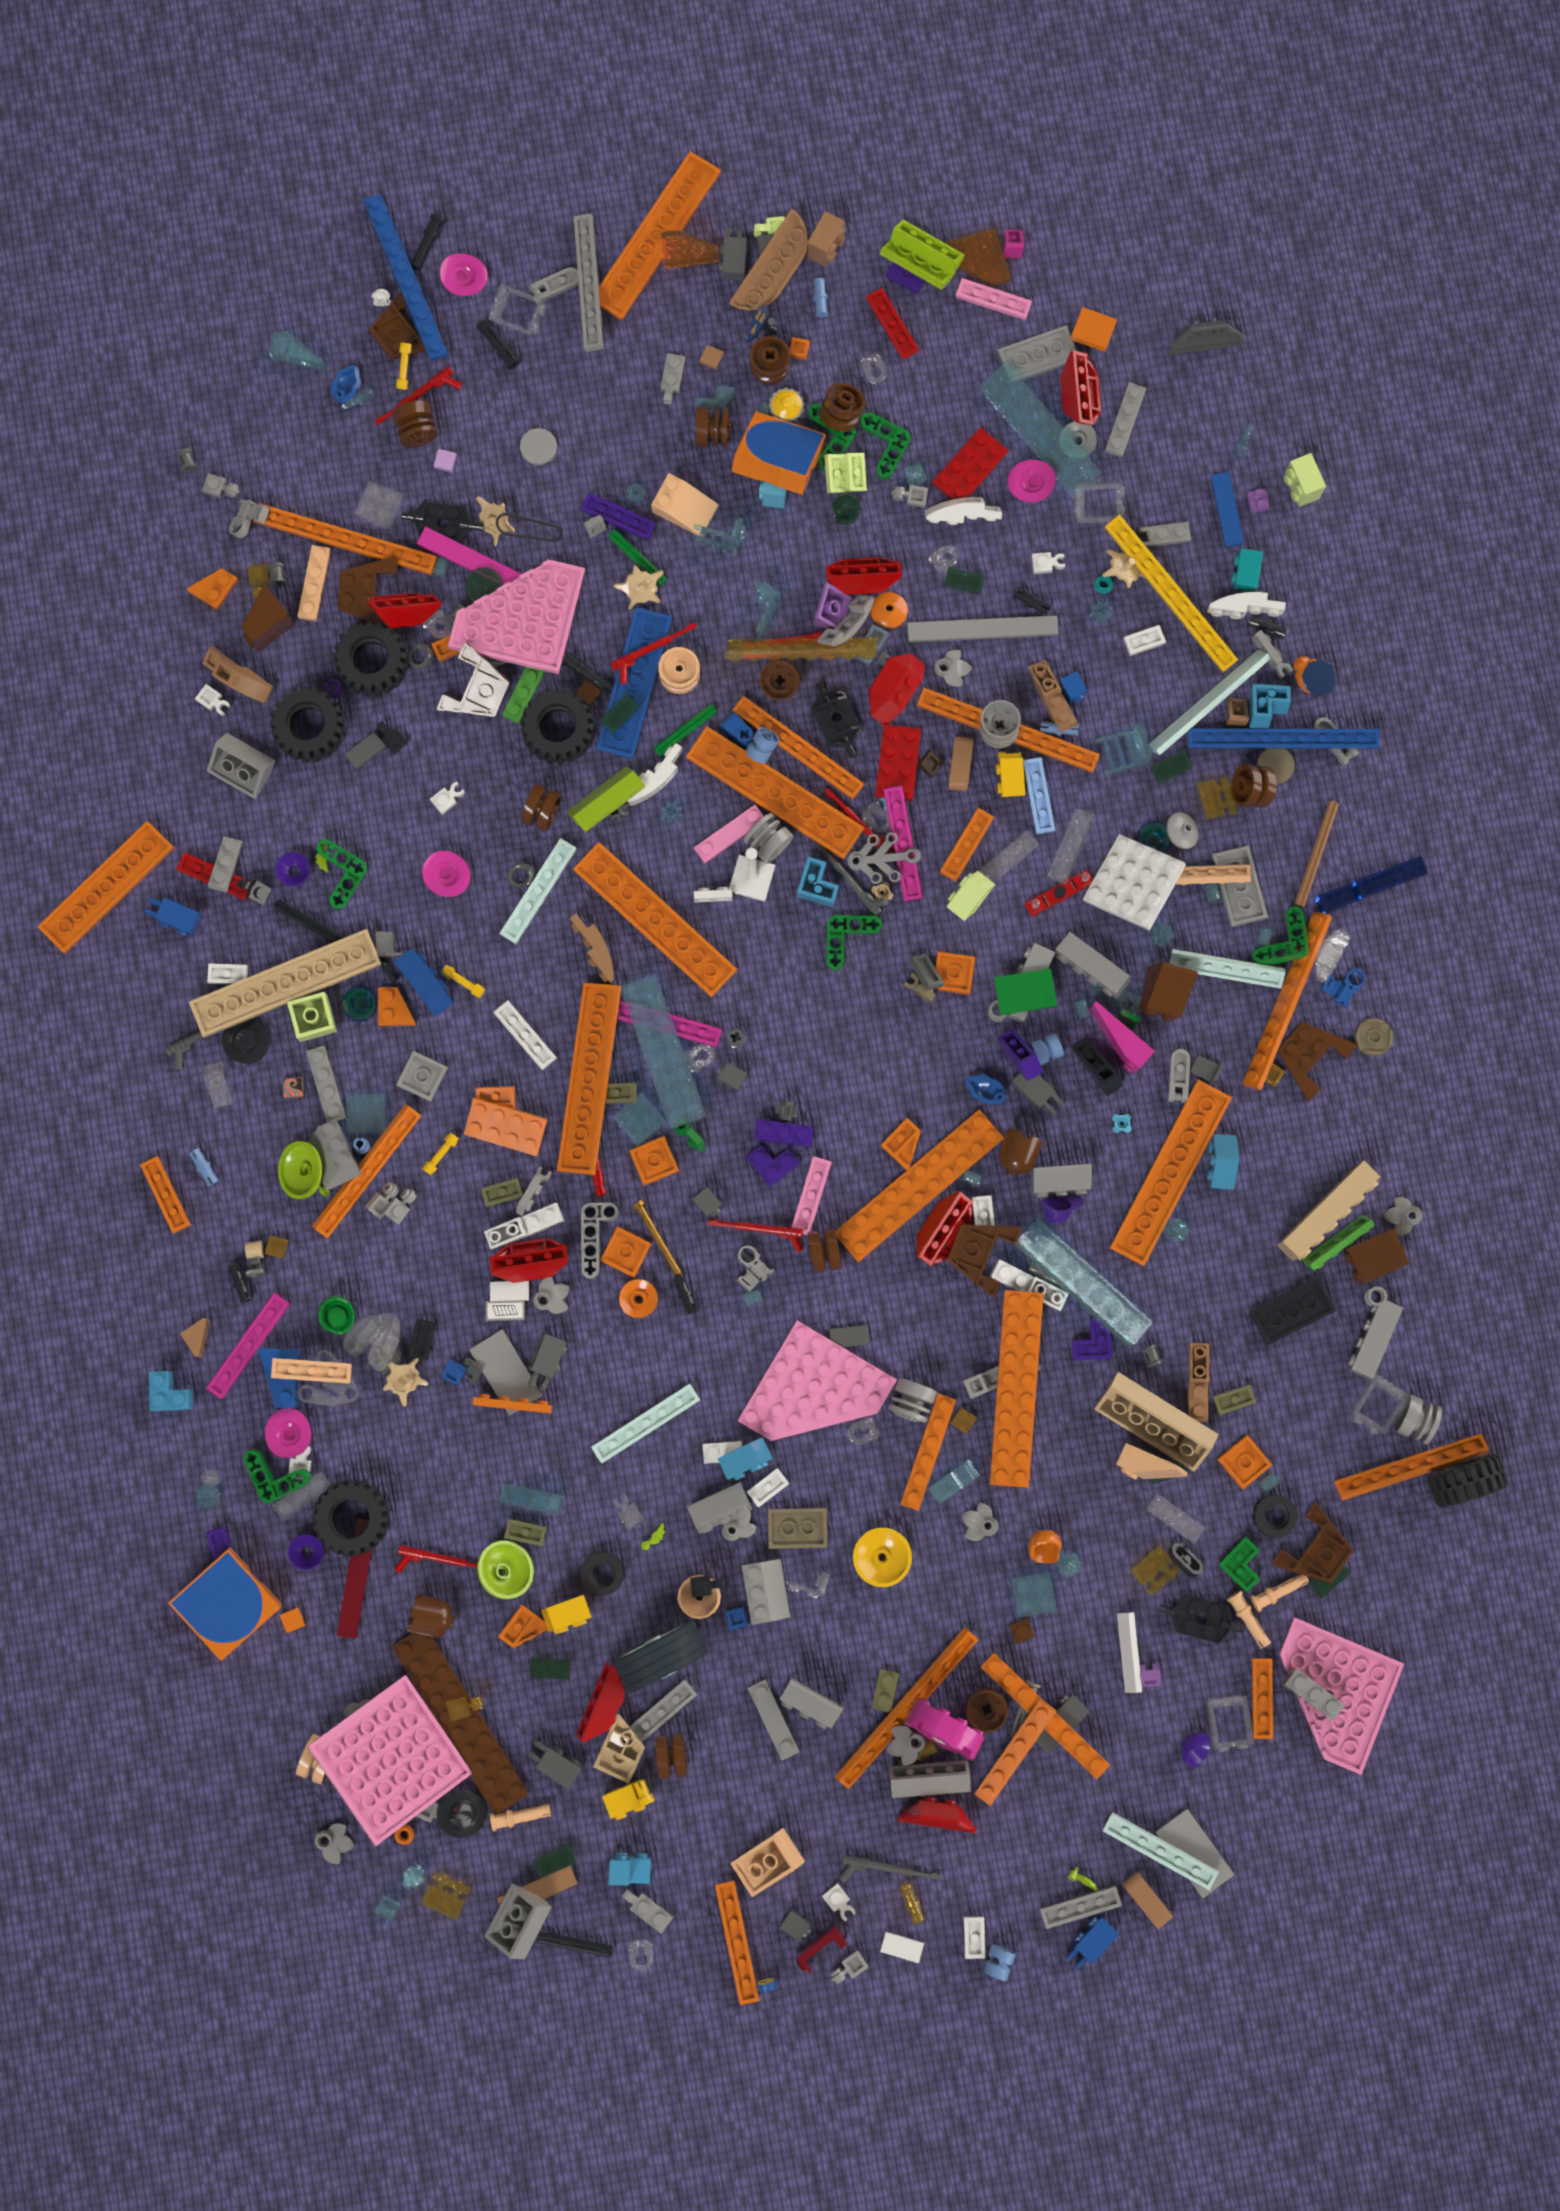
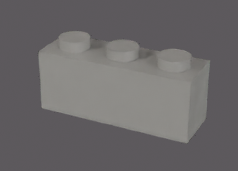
M737 1483L687 1506V1509L700 1534L711 1531L717 1525L726 1524L737 1516L746 1515L752 1510V1507L741 1483Z
M1292 1667L1282 1681L1284 1686L1332 1721L1335 1720L1345 1704L1297 1668Z

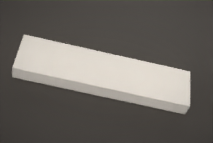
M508 1000L493 1012L542 1071L557 1059Z
M1134 1612L1117 1613L1125 1693L1142 1692Z

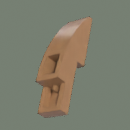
M215 647L208 648L202 664L213 671L212 676L250 698L267 703L273 686L246 666L240 667Z
M1046 660L1029 666L1028 670L1052 722H1055L1060 733L1078 726L1077 720L1062 695L1061 687Z
M577 914L573 915L570 918L572 922L570 927L576 934L580 933L583 936L582 942L588 949L592 948L587 952L589 956L587 961L593 968L597 967L600 970L599 976L605 983L614 984L612 961L600 932L594 924L587 928Z
M1189 1343L1187 1367L1188 1416L1200 1423H1208L1209 1344Z

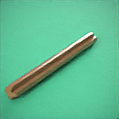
M1329 801L1295 900V905L1298 907H1304L1339 806L1337 802Z

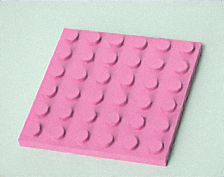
M406 1675L307 1746L374 1846H377L472 1774Z

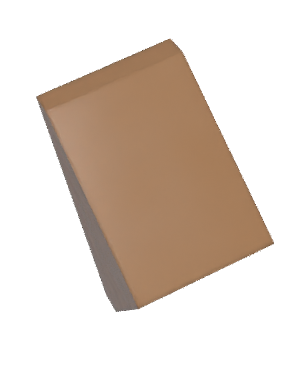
M1228 698L1225 727L1244 728L1249 719L1247 700Z
M202 1318L180 1333L195 1357H203L210 1324L209 1319Z

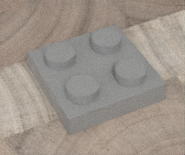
M413 1051L396 1085L432 1102L448 1067Z

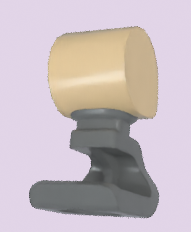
M262 1241L245 1243L246 1257L250 1260L252 1270L246 1271V1276L248 1278L267 1276L260 1259L264 1258Z

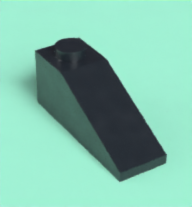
M1087 1037L1071 1047L1092 1079L1107 1097L1123 1086L1117 1071Z

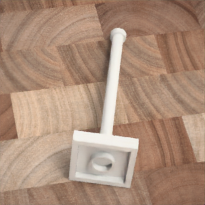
M749 848L746 851V857L738 856L729 890H732L734 894L765 902L775 865L765 864L763 861L756 860L757 851L754 848Z

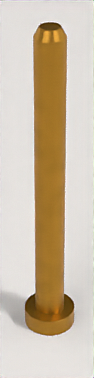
M640 1200L631 1207L633 1210L637 1209L676 1277L681 1276L682 1271L643 1206L645 1204L644 1200Z

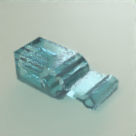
M967 1460L927 1489L939 1505L980 1475L971 1461Z

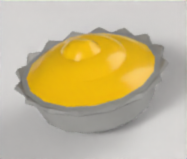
M785 387L784 389H778L769 399L770 413L775 418L787 422L795 421L798 417H801V413L804 411L805 403L803 402V397L793 388L788 389Z

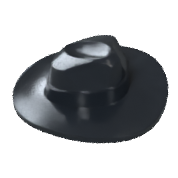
M249 1019L223 1030L222 1046L225 1053L232 1060L243 1064H251L260 1061L266 1055L269 1048V1037L264 1027L255 1020Z
M467 1790L449 1794L442 1800L437 1810L439 1826L446 1834L454 1838L472 1836L482 1828L487 1816L486 1805L482 1798L476 1793Z

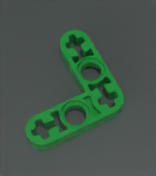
M815 403L809 407V419L834 435L818 459L819 469L826 472L823 465V460L825 461L824 455L829 453L844 454L855 439L856 429L851 430V436H844V432H837V430L831 429L822 422L820 415L813 416V411L816 412L821 407V404ZM834 444H840L842 446V450L840 452H834L832 450V446Z
M865 413L861 417V428L889 443L876 471L880 479L888 480L892 477L910 443V434L907 430L873 413ZM872 419V424L867 426L866 421ZM877 422H879L877 430H875V425L877 426ZM883 426H887L891 432L884 435L880 432V429ZM902 435H904L905 440H903L900 444V447H898V437H902ZM895 450L899 456L896 459H891L888 453ZM887 462L890 463L888 472L882 474V469L886 467Z
M323 839L317 844V853L346 871L329 899L332 908L342 909L366 873L367 866L362 860L332 841ZM321 844H329L328 848L331 851H333L334 848L338 849L334 853L333 859L329 857L331 853H329L328 851H326L325 853L321 852ZM339 853L347 856V861L343 864L338 863L336 860V856ZM350 858L354 859L352 864L356 866L358 864L362 865L361 869L363 872L355 873L354 867L349 866V869L345 867L350 862ZM346 879L353 882V888L350 890L343 888L342 883ZM338 888H340L342 892L347 893L349 895L348 897L343 895V897L341 898L343 904H338L336 906L334 904L335 900H333V897L337 898L340 895L341 892L337 891Z
M1291 907L1286 912L1289 941L1257 948L1253 952V959L1256 964L1269 966L1302 959L1308 955L1309 945L1306 922L1300 907ZM1294 914H1298V915H1297V922H1298V923H1295V921H1294V919H1293ZM1301 929L1302 933L1299 936H1293V931ZM1297 942H1300V944H1301V946H1302L1300 952L1297 951V950H1298V944H1297ZM1278 950H1286L1283 956H1276Z
M834 915L830 917L827 922L828 968L832 971H838L843 967L844 934H877L882 929L881 919L877 916ZM834 920H838L839 924H844V920H847V930H843L844 926H838V929H834V926L830 924ZM852 920H857L860 923V927L857 930H853L850 928L849 923ZM863 920H866L865 924H871L872 921L879 924L875 930H872L871 926H866V930H862ZM837 938L841 941V945L838 948H833L830 945V941ZM829 951H841V954L837 953V961L841 963H838L836 967L833 966V963H830V961H833V953L829 954Z
M253 1449L244 1454L243 1460L261 1501L264 1503L274 1502L307 1486L311 1481V1474L306 1469L296 1470L274 1481L264 1455L260 1450ZM255 1455L256 1459L251 1461V1458ZM259 1471L264 1472V1481L258 1479L257 1474ZM300 1475L304 1476L302 1481L294 1482V1479L299 1478ZM282 1481L288 1482V1491L282 1489ZM268 1491H271V1492H272V1494L270 1495V1497H267V1495H266V1493H268Z

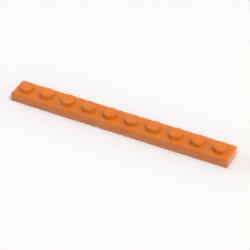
M267 505L264 506L270 510L265 523L261 524L253 519L254 523L377 560L395 556L398 557V566L431 576L437 561V556Z
M923 688L917 707L980 730L982 709ZM1020 724L1019 735L1014 744L1093 773L1100 756L1098 753Z
M1313 912L1306 928L1309 953L1302 959L1293 960L1242 1083L1245 1087L1262 1090L1332 920L1329 914ZM1301 944L1299 945V948L1297 950L1298 952L1301 951Z
M965 1627L910 1691L906 1693L897 1706L879 1724L877 1729L866 1739L857 1752L840 1769L835 1778L847 1789L851 1788L894 1738L891 1729L896 1726L905 1725L904 1722L914 1702L920 1699L926 1701L976 1644L978 1639Z

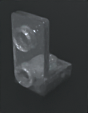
M222 1061L204 1066L203 1077L216 1109L233 1104L224 1077L225 1068Z
M822 1572V1575H817L814 1586H817V1590L790 1581H786V1585L789 1586L788 1590L797 1593L803 1590L808 1592L807 1596L818 1599L819 1596H824L830 1574Z

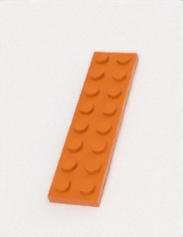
M146 821L37 927L66 954L175 848Z

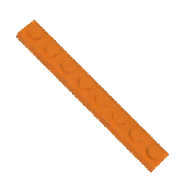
M745 696L733 708L732 712H735L754 729L758 730L763 727L773 731L779 737L777 745L850 799L854 800L864 787L863 782Z
M407 1104L402 1107L358 1165L361 1175L343 1184L311 1226L328 1239L420 1119L421 1115Z
M1478 1434L1336 1480L1334 1485L1343 1501L1488 1454L1489 1448L1482 1434Z
M995 1653L981 1666L1028 1714L1032 1712L1039 1700L1042 1699ZM1057 1713L1054 1714L1044 1729L1097 1780L1110 1764Z

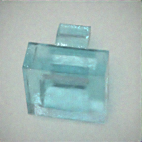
M921 463L903 468L908 487L927 482Z
M383 1895L374 1912L376 1913V1918L382 1916L386 1918V1923H389L394 1919L401 1903Z

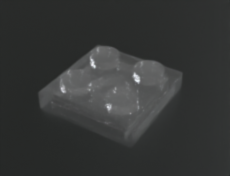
M369 481L356 509L355 516L390 530L404 499V494Z

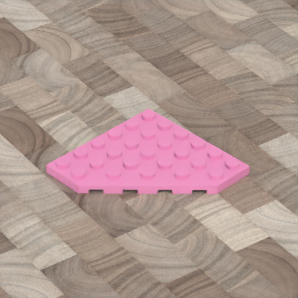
M547 560L539 567L520 575L516 580L497 588L493 593L479 598L470 606L458 610L448 649L461 651L464 642H467L483 657L559 674L585 568Z
M796 1321L742 1412L738 1422L773 1441L874 1415L879 1412L897 1379Z
M1293 1617L1279 1652L1287 1674L1292 1667L1297 1668L1345 1704L1335 1720L1332 1721L1296 1695L1321 1755L1327 1761L1362 1775L1404 1664Z

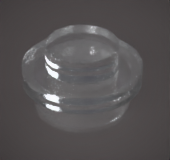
M208 1469L204 1471L201 1481L207 1486H216L221 1482V1476L219 1471Z

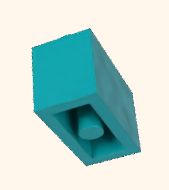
M1241 548L1239 553L1235 554L1233 565H1236V572H1232L1231 583H1234L1233 590L1256 592L1263 558L1262 551Z

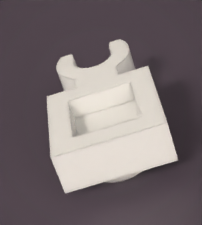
M1051 552L1032 554L1033 574L1052 573V567L1059 570L1064 569L1065 564L1057 562L1059 559H1064V554H1057L1055 557H1051Z
M207 684L195 698L197 702L210 711L215 707L221 716L225 715L221 711L222 706L231 707L227 701H220L222 695Z
M458 782L453 783L449 791L443 788L430 798V801L442 815L457 804L454 800L456 797L460 798L465 794L464 790L455 792V788L459 786Z
M310 1446L302 1454L296 1456V1458H290L288 1474L299 1469H306L310 1472L311 1461L306 1460L311 1451ZM300 1475V1477L297 1479L302 1480L304 1479V1476Z
M838 1883L822 1895L834 1912L838 1909L840 1910L841 1918L844 1921H847V1917L844 1915L846 1910H850L853 1915L855 1914V1909L846 1904L850 1899Z

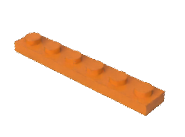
M937 1394L900 1505L919 1511L956 1402L955 1399Z
M1042 1699L1039 1700L975 1792L977 1797L989 1806L992 1805L1057 1710Z
M735 1880L715 1884L739 2003L744 2005L760 2001Z

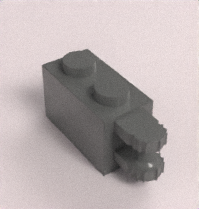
M726 226L724 243H720V255H723V261H719V272L722 273L725 280H744L747 238H742V227H738L737 237H730L732 229Z
M1019 1073L1011 1082V1085L1037 1110L1043 1106L1054 1116L1057 1112L1047 1103L1050 1098L1060 1107L1065 1105L1055 1094V1086L1049 1080H1043L1039 1075L1026 1081Z
M545 1333L540 1334L527 1368L533 1371L528 1383L529 1387H534L539 1374L544 1376L539 1390L545 1391L550 1378H553L554 1375L556 1376L559 1371L560 1365L558 1363L560 1358L564 1357L567 1346L565 1345L567 1342Z
M535 1739L533 1744L543 1750L545 1754L542 1758L530 1750L526 1754L538 1762L536 1769L569 1790L583 1768L580 1766L581 1762L572 1756L569 1759L563 1755L564 1751L559 1747H547Z

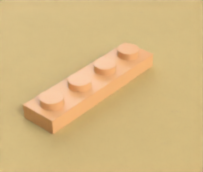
M315 545L311 547L298 611L299 619L317 622L331 555L330 548Z
M1251 865L1185 867L1176 884L1251 882Z
M273 1358L271 1378L350 1384L352 1364Z

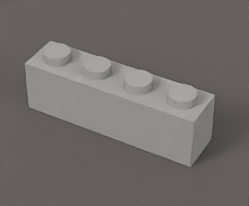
M1071 932L1068 933L1056 948L1057 958L1062 963H1068L1073 966V971L1079 975H1085L1087 981L1092 985L1100 986L1102 992L1108 997L1113 996L1117 999L1131 982L1130 975Z
M968 1760L889 1766L892 1798L971 1792Z

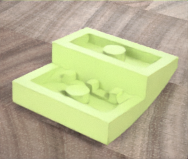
M864 453L824 455L827 493L867 491Z

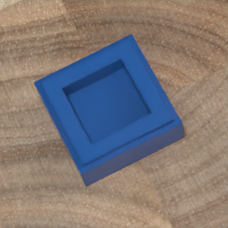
M450 1359L441 1377L458 1386L467 1368Z
M744 1606L724 1611L729 1630L748 1626Z

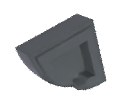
M470 1357L466 1358L464 1367L467 1368L466 1371L469 1376L467 1378L475 1385L478 1383L484 1367Z

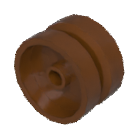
M773 336L762 337L755 342L750 352V369L756 380L762 384L773 385L780 383L787 377L791 366V355L787 344L780 338Z
M846 383L833 384L827 389L819 411L821 420L833 430L840 432L853 430L858 425L866 400L862 392L853 385Z
M1240 765L1236 769L1231 783V794L1235 803L1240 806L1259 808L1269 806L1274 799L1277 788L1275 772L1268 766Z
M535 784L526 800L521 823L531 826L536 822L538 830L548 832L558 812L562 794L554 790L547 794L546 787Z
M824 1229V1242H821L818 1231L807 1232L809 1257L813 1264L814 1273L825 1272V1260H828L829 1268L832 1271L842 1269L835 1229Z
M683 1733L672 1735V1747H669L666 1735L655 1736V1761L660 1780L670 1779L671 1766H674L677 1778L688 1776Z

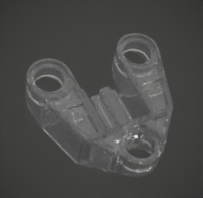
M1338 928L1323 939L1315 958L1317 980L1323 983L1327 982L1351 938L1348 931Z
M392 1313L365 1316L349 1329L344 1338L343 1347L352 1357H356L370 1344L369 1364L375 1370L382 1371L388 1366L399 1342L400 1320Z
M328 1350L319 1351L315 1357L316 1361H320V1356L323 1353H327L330 1356L329 1362L343 1363ZM352 1371L350 1384L324 1382L323 1386L338 1393L337 1397L309 1385H303L297 1393L299 1400L302 1402L330 1407H338L355 1402L360 1396V1390ZM309 1388L312 1391V1397L306 1400L302 1397V1391ZM348 1388H353L356 1391L353 1399H348L345 1396Z

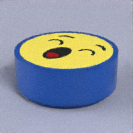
M775 1978L763 1979L756 1983L757 1990L761 1993L770 1992L777 1987Z

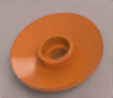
M886 592L875 598L870 612L873 621L878 626L885 629H894L902 625L906 620L908 607L900 595ZM891 606L893 610L887 611L886 607Z
M636 1279L624 1285L619 1295V1302L622 1310L627 1315L633 1318H644L655 1310L658 1303V1295L651 1283ZM637 1296H642L643 1300L642 1302L637 1303L635 1301V1298Z

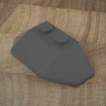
M1211 319L1203 323L1194 321L1182 329L1170 345L1168 354L1175 355L1242 346L1245 338L1242 333L1224 320L1217 321V319Z

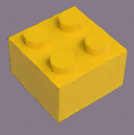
M584 1595L541 1610L548 1632L554 1631L555 1635L569 1630L568 1626L573 1625V1628L588 1623L586 1619L591 1618Z

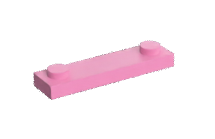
M963 278L956 293V298L1023 320H1026L1032 303L1031 300Z
M753 805L695 846V852L703 863L706 864L746 836L750 828L764 817L756 805Z
M813 1156L792 1224L793 1228H802L805 1235L811 1231L832 1163Z

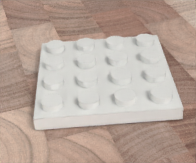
M1119 834L1083 900L1090 905L1150 931L1186 864L1183 861Z

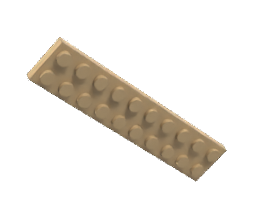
M365 929L189 1001L202 1037L205 1038L286 1005L289 1001L303 998L382 964L370 934Z

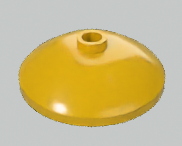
M872 1529L863 1534L855 1545L853 1552L854 1567L858 1575L870 1585L877 1587L895 1585L907 1575L911 1567L912 1553L907 1540L893 1529ZM879 1554H885L886 1558L884 1561L878 1559Z

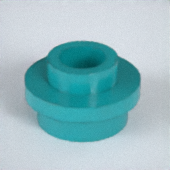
M1101 575L1096 578L1094 587L1097 592L1107 594L1113 588V581L1110 577H1103ZM1100 583H1106L1107 587H1101Z

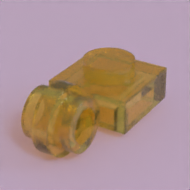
M267 564L248 566L250 586H256L253 587L254 599L258 597L262 587H264L262 585L269 584Z
M465 1696L446 1702L451 1722L471 1716L469 1711L471 1707L473 1711L484 1708L485 1700H482V1697L479 1696L470 1699L471 1703L467 1704Z

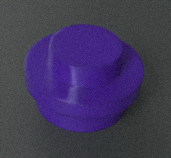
M329 679L324 685V691L330 697H338L343 692V685L338 679Z

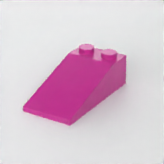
M1095 1001L1090 1008L1091 1014L1119 1060L1123 1063V1068L1129 1073L1133 1072L1136 1074L1155 1051Z

